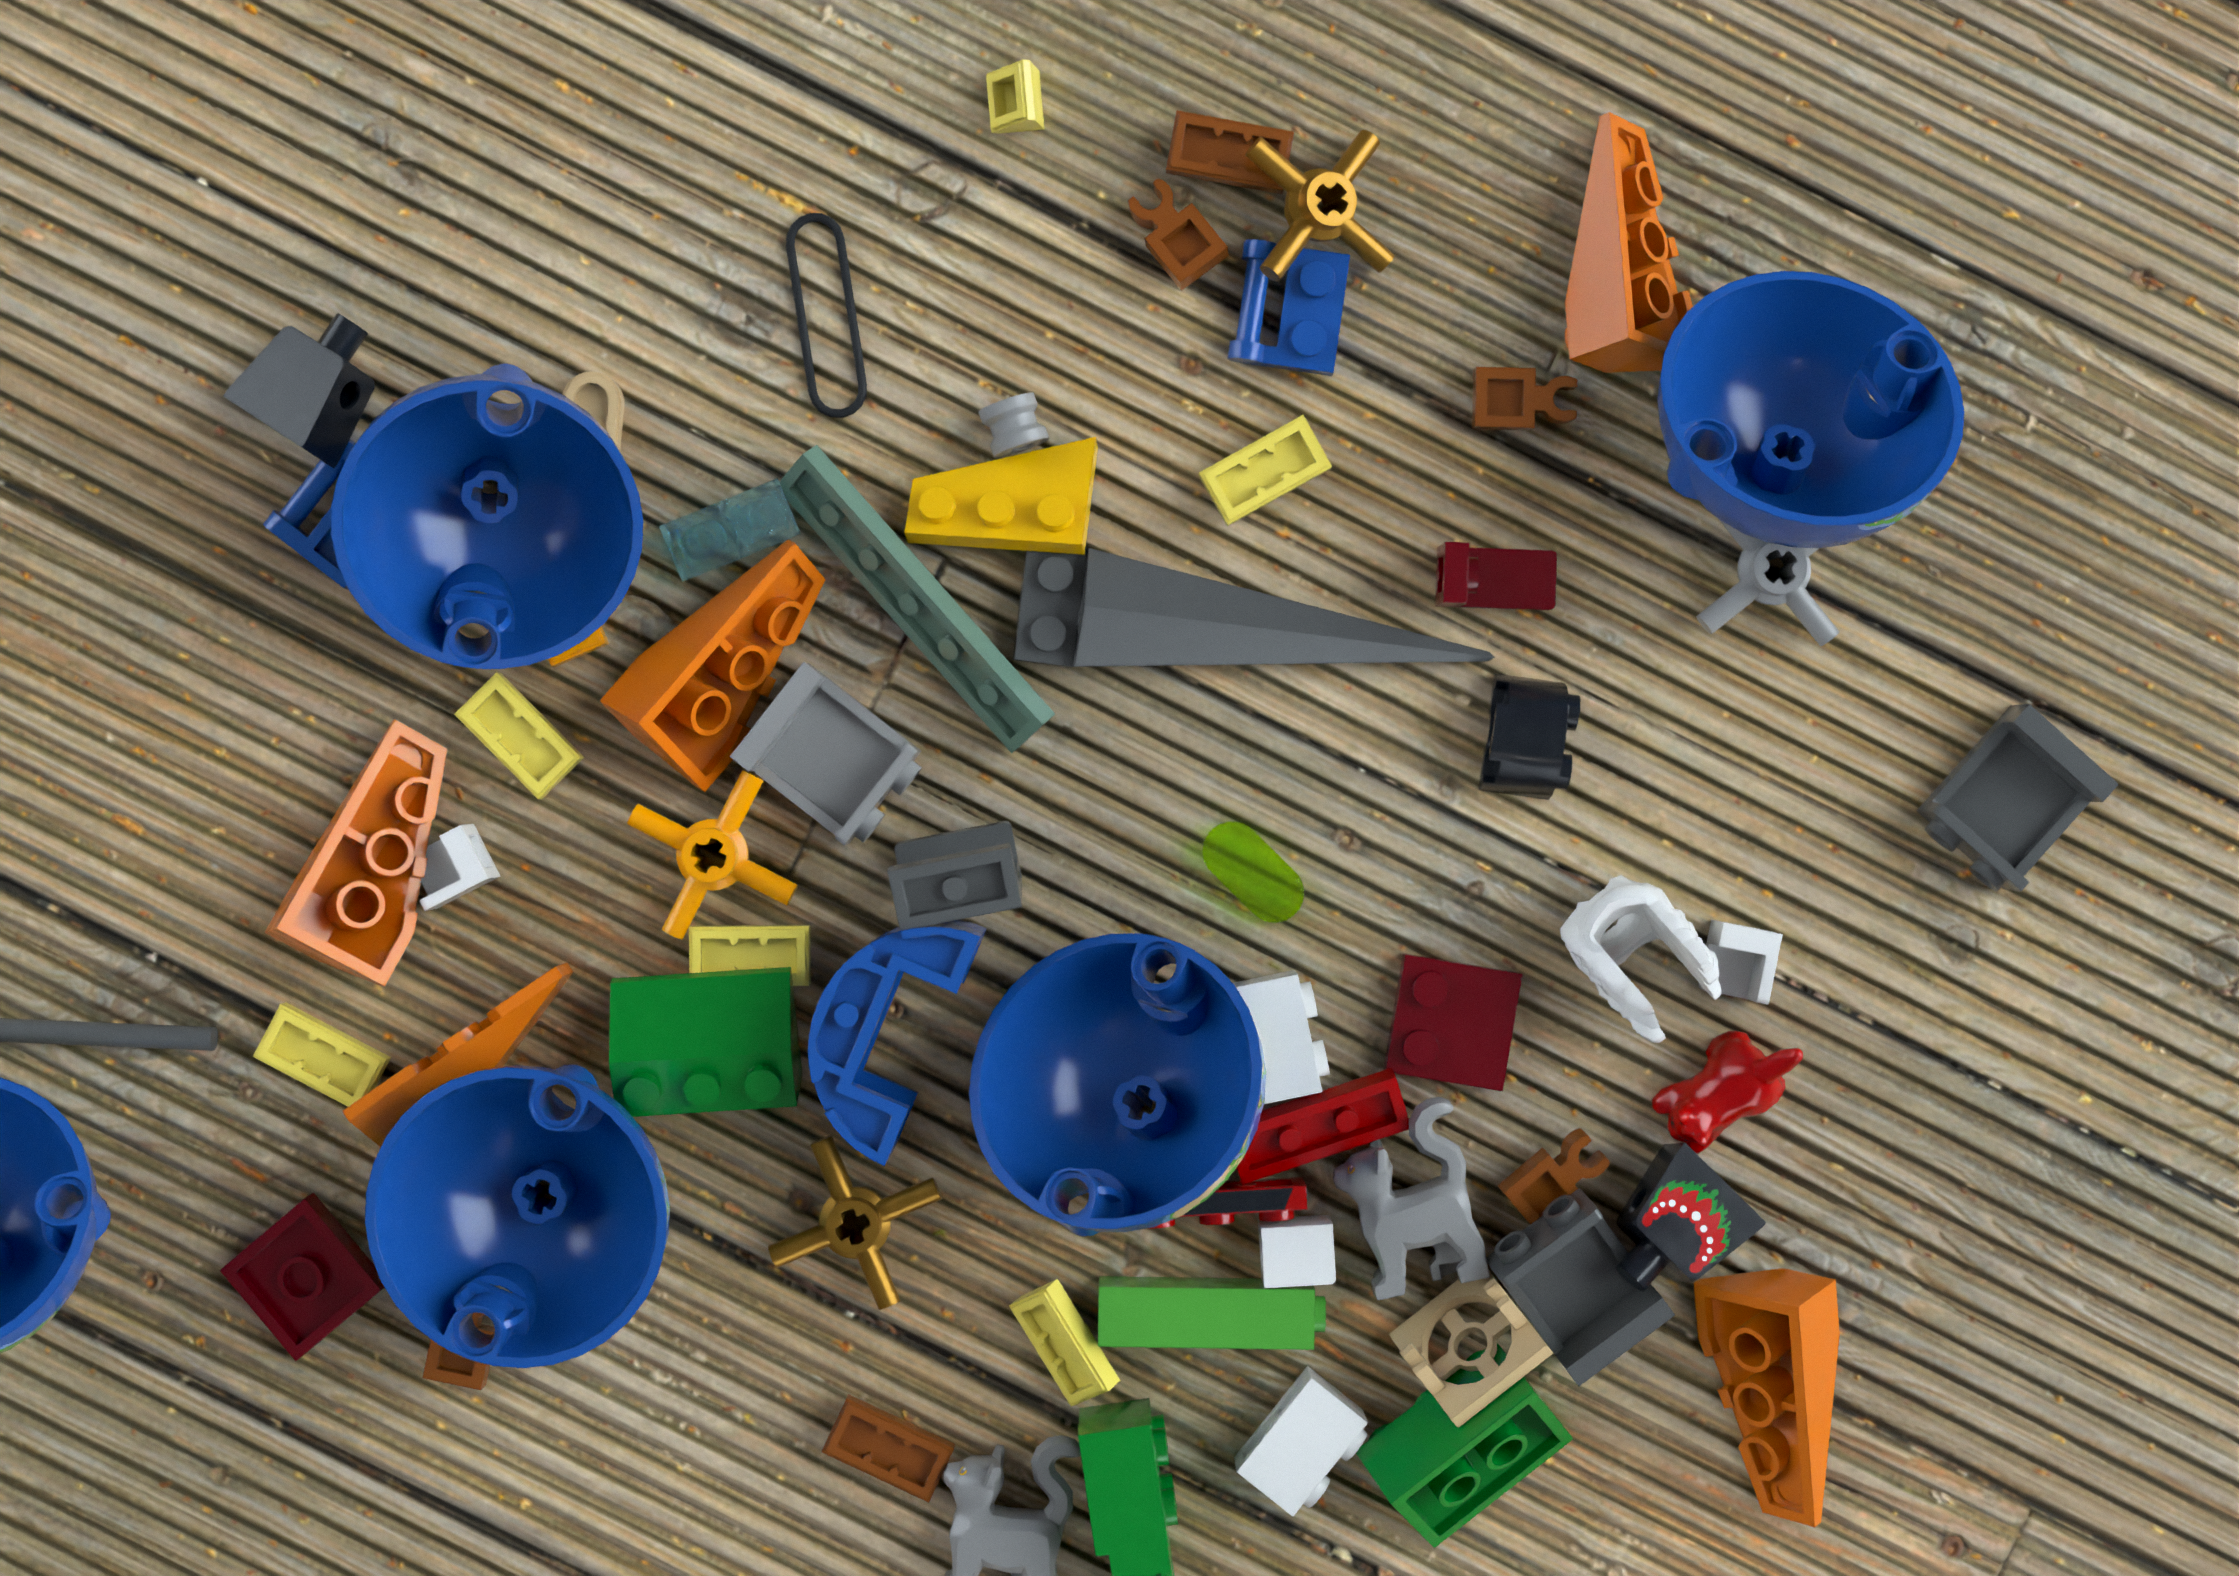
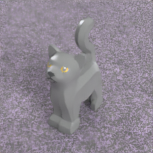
M1442 1097L1426 1099L1415 1107L1409 1119L1410 1138L1421 1153L1441 1162L1442 1170L1440 1176L1408 1188L1392 1191L1393 1166L1380 1139L1370 1142V1147L1352 1153L1344 1164L1333 1171V1181L1336 1188L1348 1193L1358 1204L1362 1234L1378 1261L1379 1268L1373 1273V1279L1371 1280L1373 1295L1377 1300L1405 1294V1259L1407 1250L1433 1245L1435 1255L1428 1261L1433 1281L1441 1280L1444 1276L1457 1272L1461 1284L1490 1277L1484 1242L1472 1219L1465 1182L1466 1161L1457 1144L1435 1134L1432 1129V1124L1435 1120L1453 1111L1454 1106L1448 1099Z
M1063 1435L1048 1437L1035 1449L1031 1459L1034 1481L1049 1497V1504L1045 1509L1013 1508L994 1504L1004 1484V1445L997 1444L992 1455H970L963 1461L947 1464L943 1473V1482L951 1489L957 1506L949 1532L952 1569L946 1571L944 1576H979L983 1567L1009 1572L1011 1576H1058L1056 1559L1065 1524L1073 1510V1490L1056 1471L1055 1462L1063 1457H1080V1447L1077 1440Z

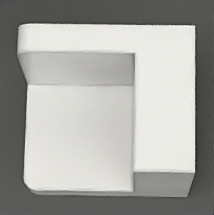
M474 824L459 825L440 835L441 840L427 847L426 858L428 860L425 877L422 878L421 883L428 896L419 900L424 911L437 909L500 877Z
M1711 919L1706 946L1710 951L1715 952L1720 972L1718 980L1722 990L1721 994L1768 1005L1783 934ZM1699 983V988L1706 991Z
M1329 1215L1298 1216L1291 1220L1276 1222L1260 1221L1258 1219L1261 1279L1264 1288L1329 1285L1336 1281L1333 1223Z

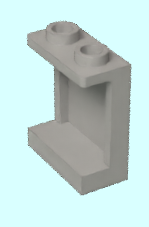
M806 662L801 664L730 755V758L748 772L756 773L836 836L835 839L843 845L850 844L854 837L864 843L885 816L883 812L877 809L891 790L901 795L922 769L921 766L914 762L921 753L919 748L819 670Z

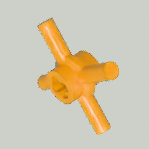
M742 770L718 819L702 820L691 825L689 828L639 803L633 809L627 825L676 849L677 864L681 874L686 879L661 928L662 931L683 940L707 891L721 890L733 885L737 881L786 906L791 901L798 885L750 861L746 839L739 830L764 781L760 777ZM718 840L723 845L719 853L726 855L725 864L713 865L707 869L703 865L706 856L699 854L701 845L714 844Z

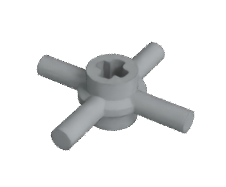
M1720 520L1743 551L1739 557L1737 567L1739 582L1696 616L1699 623L1709 634L1717 631L1754 600L1766 605L1786 603L1820 647L1839 634V630L1805 589L1811 574L1809 556L1819 548H1794L1764 542L1745 535ZM1779 558L1784 565L1778 571L1780 578L1769 581L1764 574L1770 567L1769 561Z

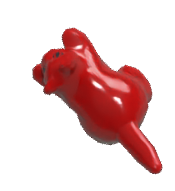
M1736 1030L1722 1033L1712 1039L1705 1053L1708 1062L1704 1069L1689 1079L1660 1089L1652 1098V1108L1658 1114H1669L1667 1128L1671 1137L1680 1142H1685L1696 1154H1699L1708 1148L1724 1129L1731 1126L1741 1117L1763 1114L1779 1101L1786 1088L1785 1079L1782 1076L1802 1061V1050L1799 1048L1782 1049L1766 1057L1759 1048L1752 1045L1747 1033Z

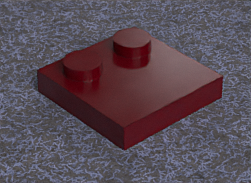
M1403 953L1384 1070L1392 1067L1393 1072L1396 1074L1503 1091L1523 974Z
M315 1193L310 1194L220 1270L295 1361L308 1353L385 1288L378 1276L375 1265Z

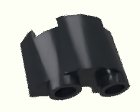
M1494 673L1489 708V732L1483 752L1478 790L1546 800L1553 796L1555 789L1567 790L1572 773V755L1564 754L1567 730L1575 731L1580 715V696L1568 694V688L1562 682Z

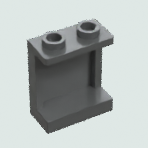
M2030 704L2010 705L1917 809V812L1929 822L1925 827V831L1931 838L1948 851L1953 852L1956 848L1960 849L1974 862L1969 867V870L1984 885L1996 892L2001 887L2005 890L2021 892L2029 883L2024 877L2086 806L2090 802H2104L2119 784Z
M1009 821L900 841L895 844L894 851L897 865L889 866L887 873L900 931L1022 907V874L1012 826Z
M1580 1188L1571 1195H1563L1553 1200L1545 1208L1540 1218L1522 1231H1514L1503 1237L1497 1243L1494 1252L1486 1257L1489 1267L1578 1386L1585 1383L1675 1316L1663 1297L1651 1284L1644 1292L1640 1291L1626 1281L1618 1272L1616 1266L1628 1252L1605 1222L1599 1209Z

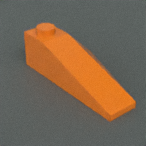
M1611 112L1599 116L1565 299L1567 324L1565 342L1569 350L1570 360L1604 373L1661 371L1664 352L1672 332L1693 305L1689 290L1679 293L1677 290L1669 259L1679 256L1674 237H1666L1656 213L1655 207L1661 204L1663 195L1645 129Z
M785 541L640 654L600 699V702L635 738L694 786L706 792L733 759L730 758V755L751 730L746 724L760 695L768 697L776 682V679L770 675L784 646L795 643L826 579L795 542Z
M396 719L391 722L293 881L265 931L266 934L319 962L379 986H386L415 932L418 915L416 913L421 880L425 877L428 860L426 852L432 820L436 816L447 748Z
M567 962L555 966L486 1014L487 1018L479 1023L477 1021L442 1042V1045L437 1048L438 1052L431 1057L426 1056L413 1065H408L342 1112L350 1123L381 1147L384 1139L400 1117L427 1093L450 1080L473 1072L503 1067L574 971Z
M1785 1268L1699 1279L1693 1283L1698 1339L1705 1357L1713 1356L1724 1386L1717 1391L1724 1409H1733L1743 1440L1738 1448L1762 1513L1816 1527L1821 1523L1840 1337L1836 1279Z

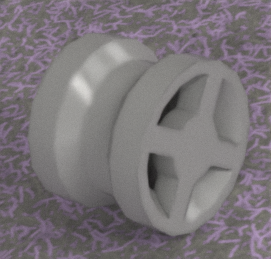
M1034 392L1009 397L978 411L982 424L989 427L992 432L993 440L990 448L994 458L1016 454L1049 440L1046 427L1037 422L1034 413L1038 406Z

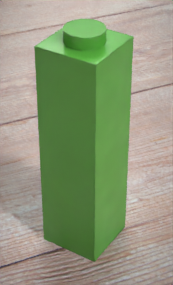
M1099 1276L1098 1347L1314 1350L1315 1332H1325L1326 1328L1325 1296H1315L1314 1285L1264 1288L1261 1278Z

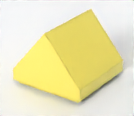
M1022 59L986 74L991 133L1045 130L1040 72L1030 60Z

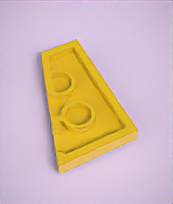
M1096 437L912 479L904 532L907 542L1085 555L1098 452Z

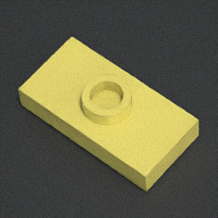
M1301 415L1199 472L1198 475L1225 524L1229 526L1330 470L1332 465L1304 415Z
M496 672L454 714L537 799H543L584 758L502 673Z
M716 925L689 927V973L791 967L793 986H809L811 984L810 925Z
M287 1002L279 1005L253 1055L254 1058L348 1107L377 1086L391 1059L390 1056Z
M1058 1279L1020 1296L1009 1305L1071 1407L1108 1392L1121 1381L1101 1348L1098 1347V1343L1089 1327L1080 1316Z

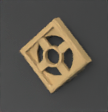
M1490 1271L1489 1278L1462 1284L1458 1279L1388 1334L1399 1348L1401 1356L1412 1367V1371L1458 1428L1553 1354L1552 1350ZM1481 1302L1495 1306L1500 1311L1484 1324L1477 1322L1466 1323L1457 1312V1309L1463 1304ZM1443 1322L1452 1334L1448 1342V1352L1430 1365L1428 1341L1434 1327ZM1511 1329L1512 1343L1505 1360L1498 1366L1494 1360L1497 1351L1496 1340ZM1475 1332L1486 1335L1487 1347L1481 1357L1472 1361H1465L1459 1358L1458 1346L1465 1336ZM1460 1368L1467 1371L1479 1370L1484 1377L1476 1383L1460 1385L1445 1381Z

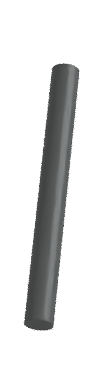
M0 1018V1042L214 1051L218 1043L216 1027Z

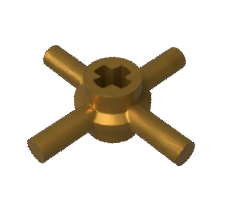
M1361 130L1332 170L1317 168L1302 173L1262 137H1259L1248 149L1245 156L1287 192L1284 214L1290 227L1260 266L1262 273L1269 279L1276 282L1280 281L1309 240L1326 242L1338 237L1378 273L1382 272L1393 260L1394 254L1354 219L1357 196L1351 183L1380 145L1379 139L1373 133ZM1322 201L1324 205L1319 210L1317 205Z
M832 1135L811 1143L810 1147L831 1196L821 1210L819 1225L768 1246L773 1264L778 1268L829 1247L834 1253L842 1257L858 1259L878 1310L898 1303L900 1301L899 1295L879 1249L884 1245L889 1236L891 1220L942 1200V1195L935 1178L932 1177L882 1198L871 1189L852 1185ZM854 1209L856 1217L865 1214L869 1219L862 1231L863 1235H856L854 1228L846 1231L841 1225L848 1215V1210Z

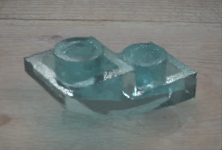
M778 478L659 526L682 582L801 534Z

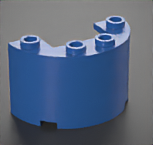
M960 920L902 931L897 927L882 934L847 960L829 981L817 1003L809 1032L808 1063L811 1081L814 1083L819 1100L825 1110L824 1114L836 1131L853 1148L885 1166L897 1145L918 1091L874 1074L864 1068L905 972L957 994L961 983L964 984L986 932V927Z

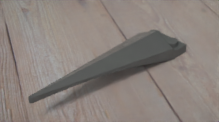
M1085 548V555L1025 551L1012 660L1065 667L1486 662L1495 657L1488 651L1092 548Z

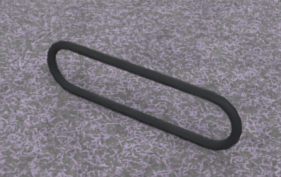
M809 213L799 217L790 226L786 235V251L808 393L812 404L820 413L831 418H844L854 414L862 407L867 396V381L845 238L841 227L833 218L822 213ZM810 222H821L827 225L833 231L837 244L858 380V395L855 401L849 407L843 409H832L826 406L820 400L816 387L795 251V236L798 230Z

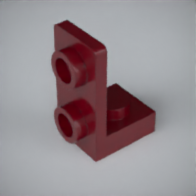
M1444 542L1437 547L1435 607L1549 611L1556 605L1557 553L1555 551L1469 548L1470 543Z

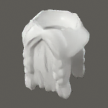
M1622 875L1609 879L1607 886L1592 899L1579 902L1576 909L1560 928L1561 939L1565 942V946L1575 964L1595 983L1599 995L1607 999L1611 1008L1620 1012L1623 1018L1628 1019L1633 1029L1641 1037L1652 1043H1660L1666 1039L1665 1034L1660 1029L1653 1007L1618 967L1636 949L1653 940H1662L1714 1000L1721 996L1722 990L1718 980L1720 972L1715 952L1710 951L1703 943L1702 938L1698 937L1693 923L1686 920L1685 913L1674 909L1663 890L1649 883L1635 882ZM1618 919L1617 924L1613 926L1611 929H1609L1607 932H1605L1606 929Z

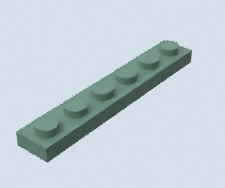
M816 445L803 453L775 487L1011 753L1016 751L1048 722L1055 713L819 446Z

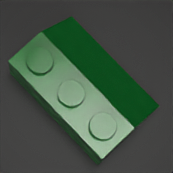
M791 967L612 978L610 982L609 1069L613 1099L620 1103L632 1117L796 1107L803 1073Z
M1497 1343L1494 1360L1500 1366L1507 1354ZM1486 1349L1473 1353L1465 1361H1472L1481 1357ZM1460 1368L1445 1381L1460 1385L1476 1383L1484 1377L1479 1370L1467 1371ZM1524 1376L1459 1428L1451 1421L1434 1396L1426 1390L1417 1398L1412 1407L1393 1422L1377 1428L1356 1454L1390 1504L1435 1548L1571 1442L1573 1437Z

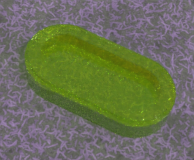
M1227 821L1216 825L1207 833L1202 845V856L1205 865L1256 917L1266 922L1277 923L1290 919L1299 911L1304 900V886L1301 878L1253 829L1240 822Z

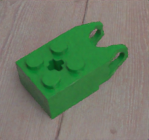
M1149 1398L1079 1408L1078 1440L1096 1557L1109 1555L1112 1576H1175L1168 1526L1178 1525L1172 1473L1160 1474L1159 1467L1170 1465L1164 1415L1152 1416Z

